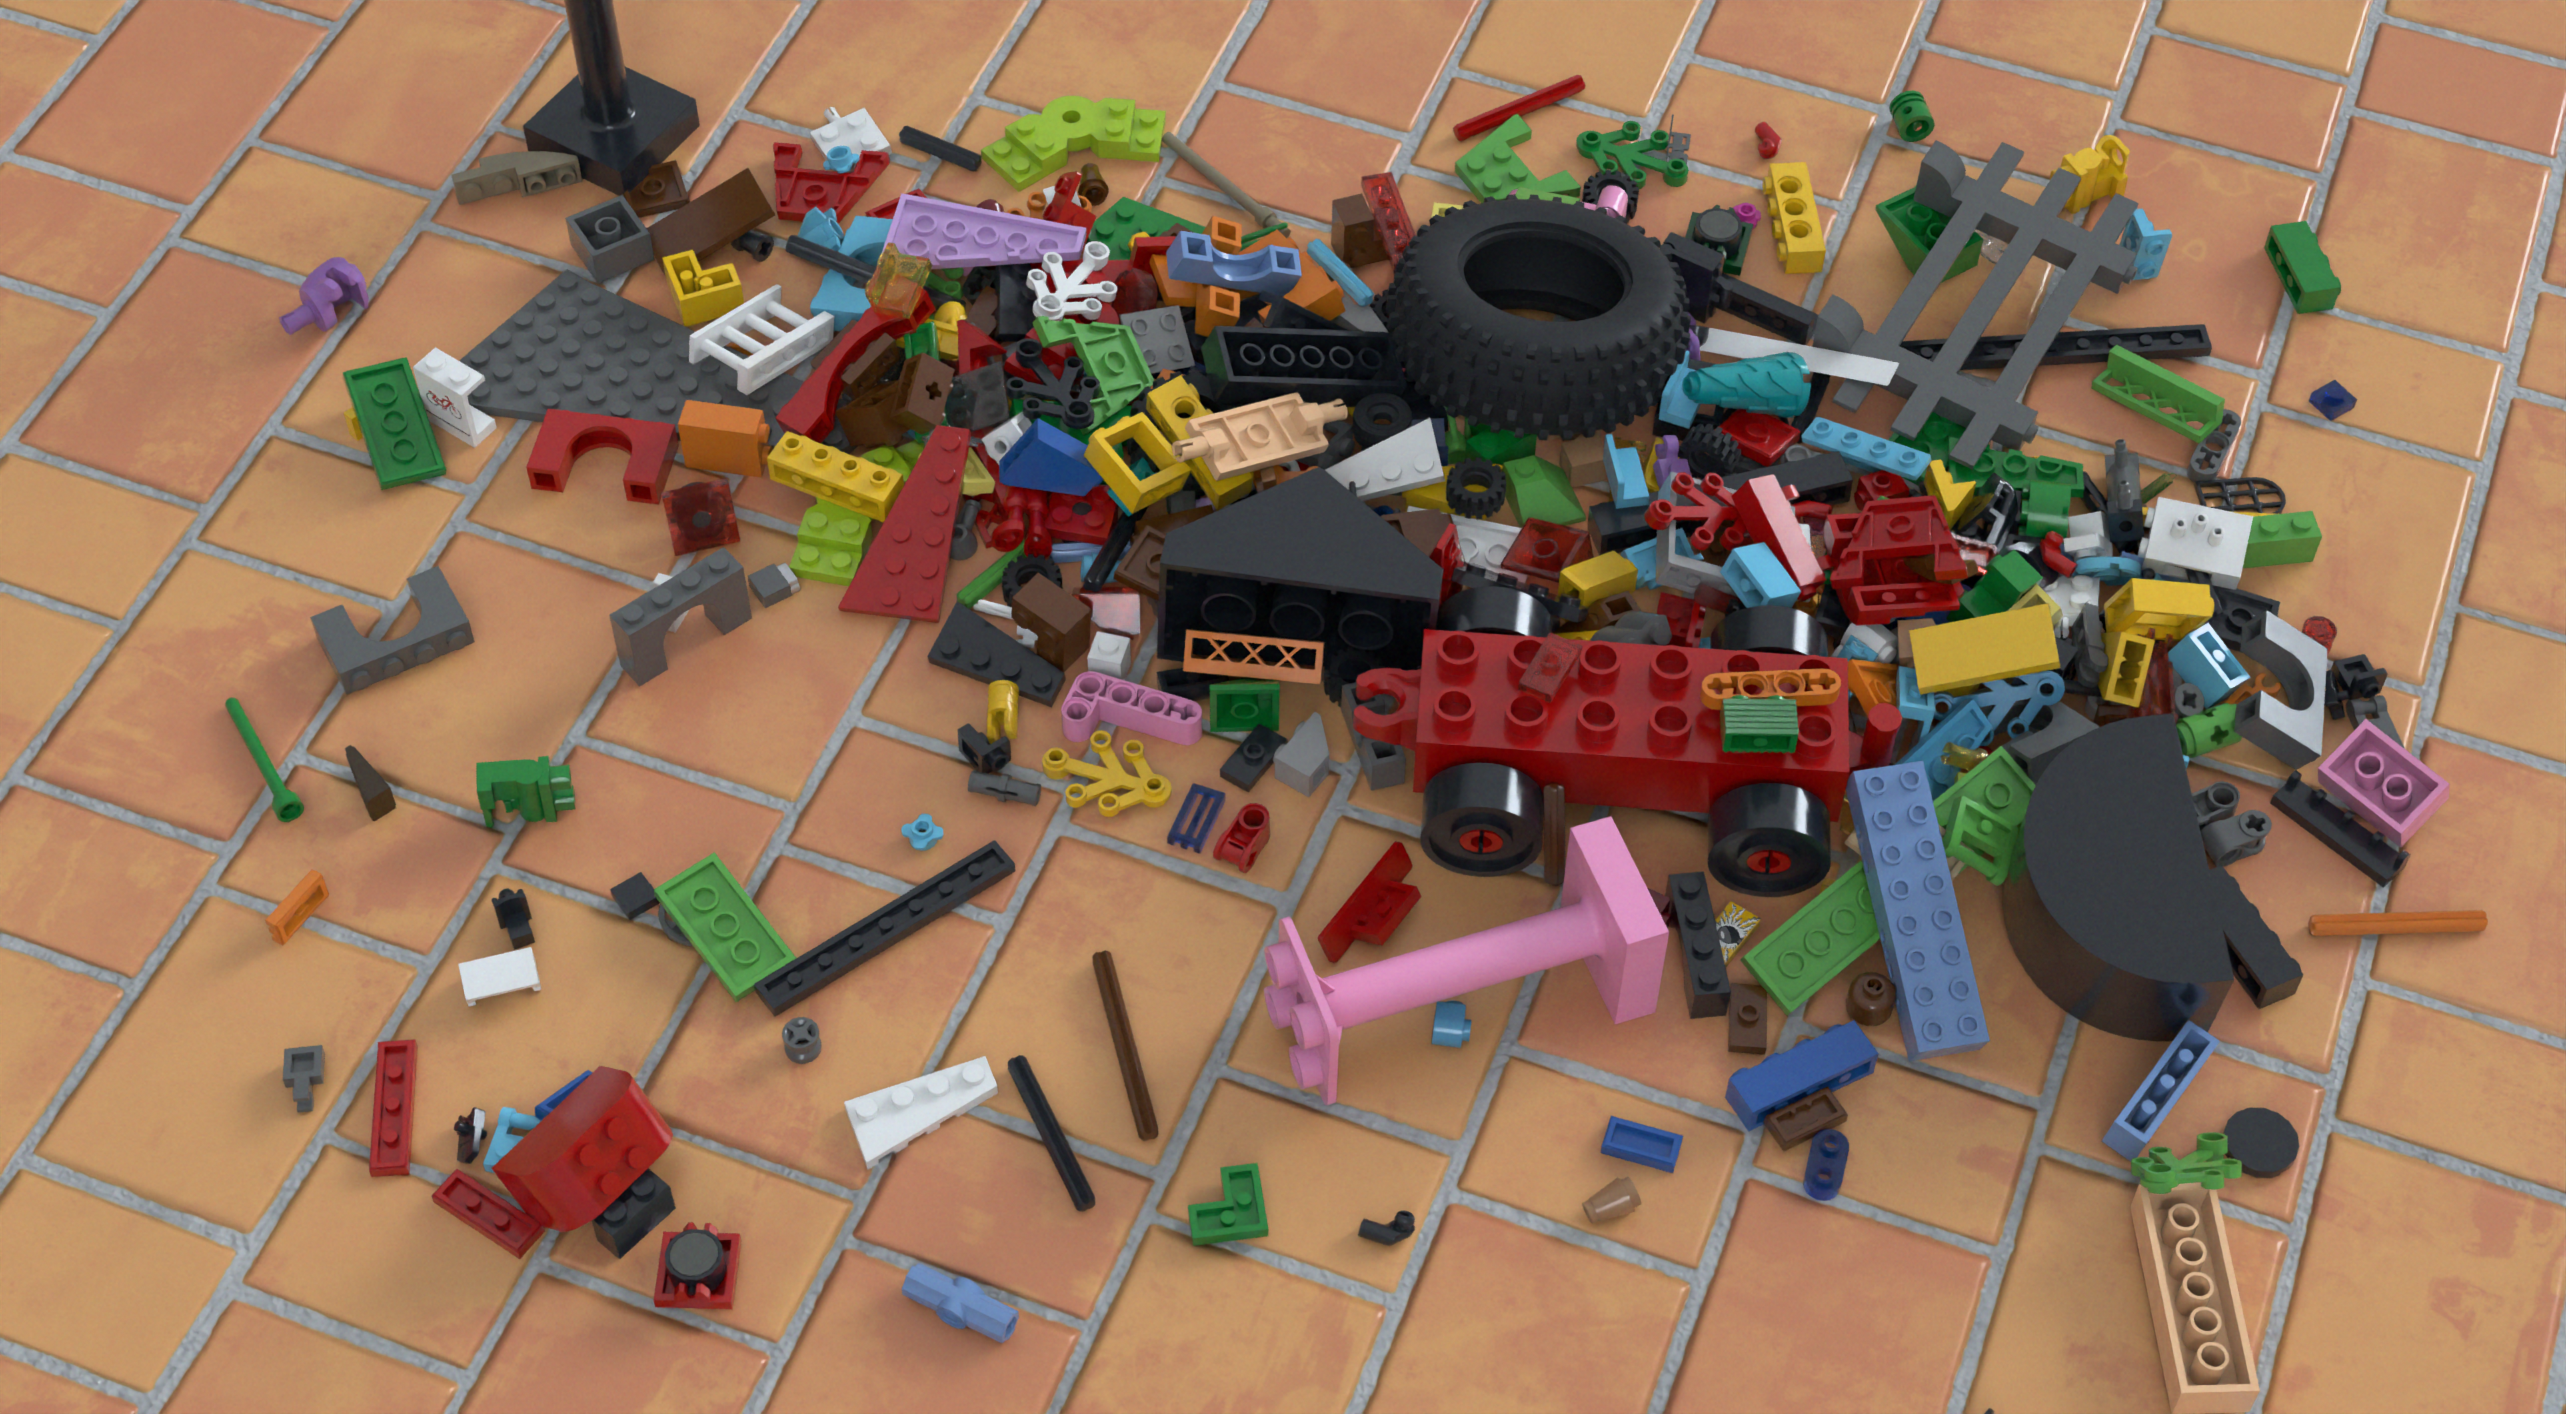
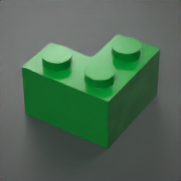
M1481 423L1476 427L1469 425L1471 434L1474 437L1466 441L1465 459L1470 458L1471 461H1476V457L1482 458L1481 462H1486L1488 459L1492 461V464L1503 466L1504 462L1535 455L1537 435L1524 433L1523 439L1515 438V432L1501 430L1499 434L1491 432V426Z
M2015 549L2004 557L1997 555L1986 565V575L1974 585L1973 589L1969 592L1964 589V596L1959 599V610H1951L1946 619L1949 622L2006 612L2036 584L2039 585L2043 577Z

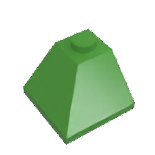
M1535 455L1503 463V471L1506 476L1505 497L1520 528L1538 531L1539 533L1586 521V515L1562 468Z

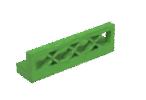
M2118 345L2109 351L2107 369L2092 381L2091 389L2197 443L2202 442L2222 423L2224 398ZM2113 378L2123 383L2124 386L2112 387L2106 382ZM2132 394H2145L2150 399L2138 400ZM2171 407L2177 413L2165 414L2159 408ZM2198 421L2204 424V426L2197 430L2187 425L2186 422Z

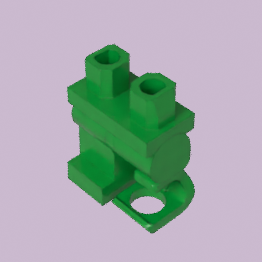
M549 756L538 757V762L523 759L476 763L477 795L487 827L492 828L494 826L493 809H495V802L500 800L505 805L506 813L517 809L524 820L529 822L541 821L544 818L546 822H557V811L576 809L570 765L550 766Z

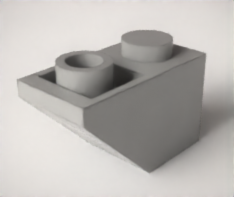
M1316 712L1306 722L1302 721L1299 723L1290 741L1286 745H1280L1273 757V762H1275V778L1307 797H1310L1329 775V750L1321 715Z

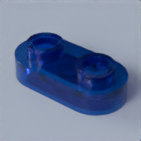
M1821 1130L1815 1134L1811 1143L1803 1186L1806 1193L1816 1200H1831L1840 1192L1849 1153V1142L1845 1135L1837 1130ZM1825 1143L1834 1144L1836 1147L1829 1148L1825 1145ZM1818 1175H1827L1830 1179L1824 1180L1821 1179Z

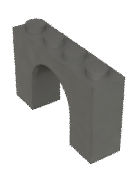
M724 547L609 615L620 666L639 687L668 670L663 646L664 638L674 621L687 610L703 604L705 615L724 635L752 619L744 568Z
M439 566L407 578L412 599L421 614V618L416 627L401 638L391 641H373L363 637L355 629L343 604L310 617L316 637L346 695L365 689L369 685L396 676L418 665L428 663L452 651L460 650L475 642L469 620Z
M2266 610L2242 625L2240 651L2269 669L2279 679L2287 693L2289 707L2260 690L2236 705L2234 732L2297 770L2315 761L2322 755L2328 649Z
M1984 687L1971 694L1991 691V689L1988 687ZM2030 699L2015 701L1995 729L1994 736L2008 731L2009 721L2019 717ZM2060 701L2053 705H2043L2029 725L2040 731L2010 744V755L2036 785L2048 765L2062 750L2076 739L2099 728V726ZM1995 705L1979 708L1987 717ZM2015 723L2011 727V729H2017L2019 726L2024 725L2021 723ZM1988 732V734L1986 735V737L1984 738V740H1986V739H1988V738L1990 737V733H1989V732Z

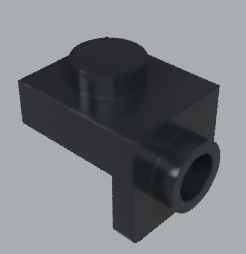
M2365 654L2334 661L2331 667V671L2334 673L2342 690H2348L2350 696L2348 700L2362 697L2371 698L2379 694L2388 675L2385 668L2374 670Z

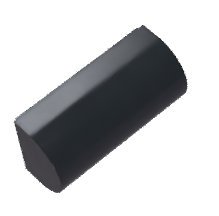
M1183 668L1156 672L1159 691L1192 701L1210 699L1211 684L1230 681L1228 675L1183 671Z

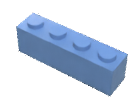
M2188 1020L2102 1139V1142L2130 1162L2133 1158H2137L2220 1041Z

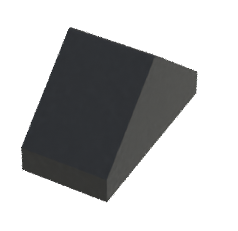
M1315 468L1166 533L1159 573L1157 659L1184 662L1186 630L1193 629L1325 642L1323 667H1325L1324 681L1335 677L1342 678L1347 683H1354L1360 674L1371 670L1369 664L1363 660L1348 659L1339 665V675L1330 673L1332 655L1338 656L1337 651L1341 649L1347 652L1348 647H1354V651H1359V649L1365 650L1367 654L1370 651L1374 652L1375 656L1373 658L1380 657L1383 662L1379 666H1385V668H1397L1405 671L1421 669L1424 629L1436 630L1443 569L1323 468ZM1194 638L1193 654L1210 656L1216 651L1208 639ZM1215 640L1220 645V647L1227 642L1224 640ZM1233 641L1223 649L1230 658L1245 659L1251 654L1242 642ZM1249 643L1254 648V650L1261 645ZM1266 645L1258 652L1264 661L1279 662L1285 657L1276 645ZM1283 646L1289 653L1296 648ZM1301 648L1292 657L1298 664L1315 666L1316 649Z

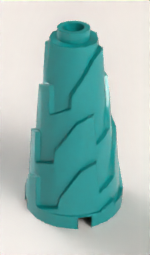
M1784 352L1764 357L1745 358L1733 363L1714 364L1711 367L1691 371L1683 379L1682 390L1688 399L1693 400L1694 403L1719 405L1723 408L1745 409L1748 413L1794 418L1793 416H1799L1804 411L1808 403L1811 383H1804L1803 374H1810L1803 357L1794 352Z

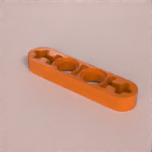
M1823 668L1714 673L1708 675L1702 681L1700 699L1706 707L1715 710H1721L1723 698H1731L1735 695H1744L1749 699H1766L1770 696L1778 695L1785 699H1796V706L1828 705L1837 700L1841 679L1834 671ZM1784 683H1790L1798 691L1791 694L1785 693L1779 689V686ZM1805 684H1808L1807 690H1809V691H1804V690H1805ZM1819 684H1825L1828 690H1823L1822 685ZM1746 685H1756L1762 690V693L1750 695L1744 691L1743 687ZM1732 687H1736V694H1733L1734 688ZM1714 688L1718 689L1719 693H1721V694H1720V695L1716 694L1715 691L1712 690V689H1714Z

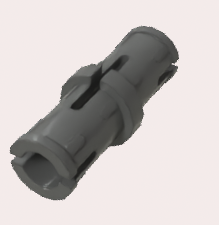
M973 770L968 781V792L994 796L1001 802H1006L1008 799L1036 806L1041 795V784L1015 780L1008 774H1003L1001 777Z

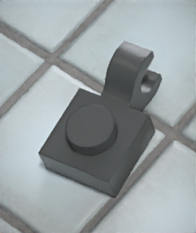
M322 1045L284 1049L283 1081L286 1088L293 1087V1101H297L298 1113L313 1111L312 1085L324 1084L325 1052Z

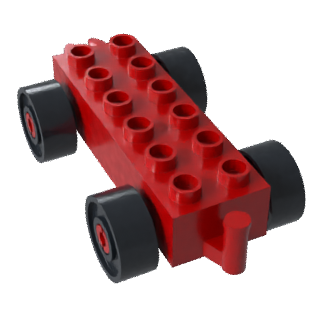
M1495 586L1476 587L1461 591L1448 598L1440 606L1436 630L1424 629L1421 669L1408 671L1397 668L1371 669L1357 677V698L1366 701L1378 694L1391 695L1397 699L1400 705L1394 713L1380 715L1374 713L1366 706L1356 707L1353 713V728L1361 735L1392 745H1402L1415 752L1413 792L1423 793L1420 843L1425 854L1433 862L1447 870L1469 876L1494 877L1520 871L1532 864L1542 850L1543 788L1545 784L1556 782L1565 787V803L1708 813L1707 863L1710 873L1725 887L1742 894L1758 897H1781L1797 894L1814 887L1826 877L1831 866L1830 822H1838L1848 778L1853 771L1889 766L1896 735L1902 722L1901 712L1896 707L1887 703H1877V706H1874L1869 711L1864 736L1849 731L1848 659L1828 657V638L1825 629L1816 619L1802 611L1773 605L1755 606L1736 611L1722 619L1715 626L1710 637V649L1674 645L1618 643L1602 640L1552 638L1551 616L1542 603L1521 591ZM1823 668L1830 669L1839 675L1841 687L1835 702L1828 705L1797 706L1799 735L1796 750L1793 753H1782L1781 751L1778 753L1774 751L1771 753L1767 751L1763 753L1760 751L1756 753L1752 751L1749 753L1745 751L1741 753L1738 751L1734 753L1728 751L1725 753L1722 750L1721 710L1706 707L1700 699L1702 681L1705 677L1714 673ZM1784 683L1779 686V689L1785 693L1791 694L1798 691L1790 683ZM1805 684V690H1804V691H1809V690H1807L1808 684ZM1819 684L1822 685L1823 690H1828L1825 684ZM1746 685L1743 687L1744 691L1750 695L1762 693V690L1756 685ZM1732 687L1734 688L1733 694H1736V687ZM1716 688L1712 689V690L1715 691L1716 694H1718V695L1721 694V693H1719L1718 689H1716Z

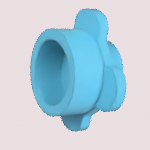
M836 146L827 152L828 160L823 163V167L825 170L832 169L837 173H845L850 171L852 164L857 163L860 158L858 154H852L849 147Z
M929 814L919 815L917 820L911 824H904L901 829L902 835L909 838L911 846L916 850L931 849L935 846L937 840L942 839L944 835L943 828L936 826L932 822V816Z

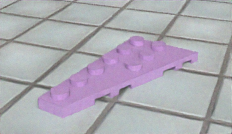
M901 193L878 263V273L1043 262V257L1048 252L1058 253L1062 257V261L1079 260L1086 238V228Z

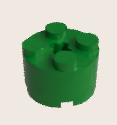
M2023 479L2022 499H2027V501L2022 500L2019 524L2025 526H2019L2018 535L2040 537L2041 542L2042 539H2045L2048 532L2054 531L2060 534L2063 539L2067 538L2071 484Z

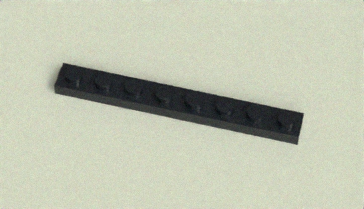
M995 840L756 982L754 984L756 994L774 1016L779 1015L1016 871L1015 863Z

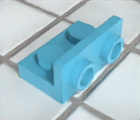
M2136 209L2125 226L2119 244L2137 253L2134 266L2138 269L2133 280L2158 277L2172 238L2170 229L2154 231L2153 223L2148 220L2143 209Z

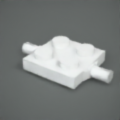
M829 107L830 111L827 108L824 111V116L830 123L810 132L812 141L826 161L828 160L827 152L836 146H847L851 149L852 154H858L859 156L862 150L892 154L890 144L865 108L841 118L834 107ZM857 163L852 164L851 170L846 173L854 172Z
M2059 573V577L2054 583L2042 588L2062 610L2063 617L2054 625V634L2057 638L2061 637V631H2063V638L2069 635V626H2073L2085 603L2099 607L2100 577H2089L2086 575L2073 577L2072 574L2070 578H2067Z

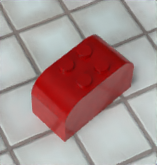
M599 1066L491 1169L527 1215L535 1219L543 1227L567 1232L589 1223L610 1206L665 1152L672 1140L673 1133L629 1072Z

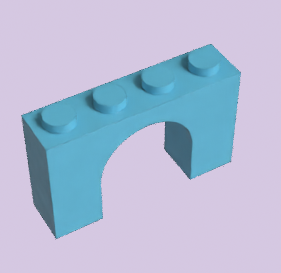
M855 216L850 228L846 230L841 248L837 252L873 266H878L893 219ZM829 269L822 279V285L816 297L811 301V314L815 317L824 311L834 316V331H841L851 320L858 322L865 310L873 305L883 291L853 287L855 278Z

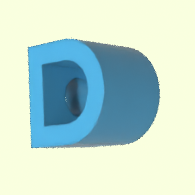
M1452 1000L1447 1002L1438 1001L1436 1003L1432 1034L1433 1045L1461 1048L1462 1041L1469 1042L1472 1020L1465 1019L1466 1005L1462 1002Z

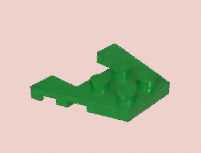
M1122 197L1095 220L1086 244L1092 241L1105 244L1110 250L1108 260H1130L1132 251L1128 247V243L1132 235L1136 233L1146 232L1149 237H1159L1164 231H1168L1178 223L1194 233L1202 234L1205 227ZM1118 287L1123 289L1127 295V301L1133 306L1139 287Z

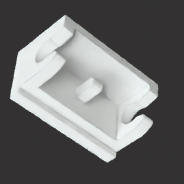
M531 947L458 964L465 999L469 1007L476 1005L475 1000L530 987L534 991L541 990L537 965Z

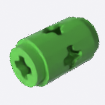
M2223 703L2192 716L2178 719L2176 721V728L2182 754L2189 758H2194L2240 742L2242 736L2234 732L2237 704Z

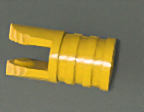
M997 680L988 686L986 737L990 744L1000 739L1001 725H1004L1006 736L1009 739L1017 738L1019 687L1012 681Z

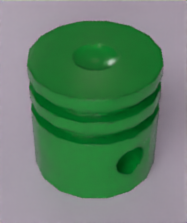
M1914 90L1905 91L1894 97L1891 101L1889 110L1900 137L1904 141L1917 142L1931 134L1935 126L1934 119L1920 92Z

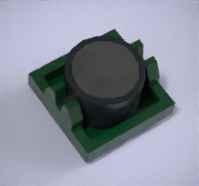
M1715 205L1712 209L1705 210L1702 213L1692 212L1685 238L1724 254L1722 272L1740 276L1753 224L1741 222L1733 208L1729 207L1728 210L1720 209V205Z

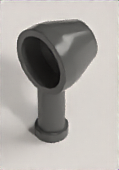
M975 500L966 501L961 522L955 526L954 537L957 535H962V537L958 539L953 538L950 558L954 560H966L972 557L977 550L978 542L972 532V528L982 505Z

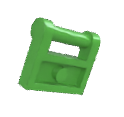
M1961 795L1953 800L1946 832L1942 838L1946 857H1955L1986 875L1987 881L1999 886L2008 875L2011 855L2019 828ZM1961 838L1993 856V863L1960 845Z

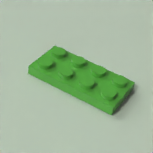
M715 852L654 889V896L735 1002L754 992V984L796 959Z

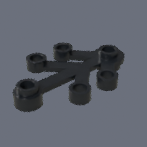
M1034 339L1019 341L1016 345V360L1023 368L1031 369L1044 385L1013 377L1007 381V395L1012 399H1021L1027 394L1055 400L1060 404L1043 403L1038 398L1030 397L1023 402V415L1032 420L1040 418L1042 415L1060 418L1066 426L1073 429H1084L1092 425L1095 413L1090 403L1092 398L1099 395V380L1091 376L1084 377L1080 381L1078 399H1073L1070 396L1075 379L1083 374L1082 359L1074 356L1066 358L1064 360L1063 374L1059 382L1042 361L1041 343Z

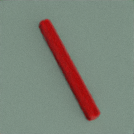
M1575 75L1463 121L1453 127V132L1457 140H1465L1505 123L1515 114L1521 117L1579 93L1585 89V82L1581 75Z

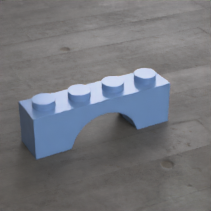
M1180 231L1166 252L1169 279L1259 293L1263 290L1278 296H1284L1293 289L1302 276L1299 249L1268 245L1254 253L1232 255L1214 248L1211 244L1210 235Z

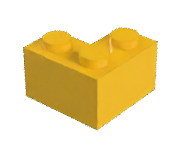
M693 250L662 258L667 285L685 327L720 318L744 304L742 285L733 263L702 271Z

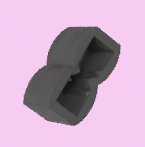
M1632 611L1622 616L1615 626H1607L1597 631L1590 641L1602 640L1607 642L1666 646L1672 639V634L1666 615Z

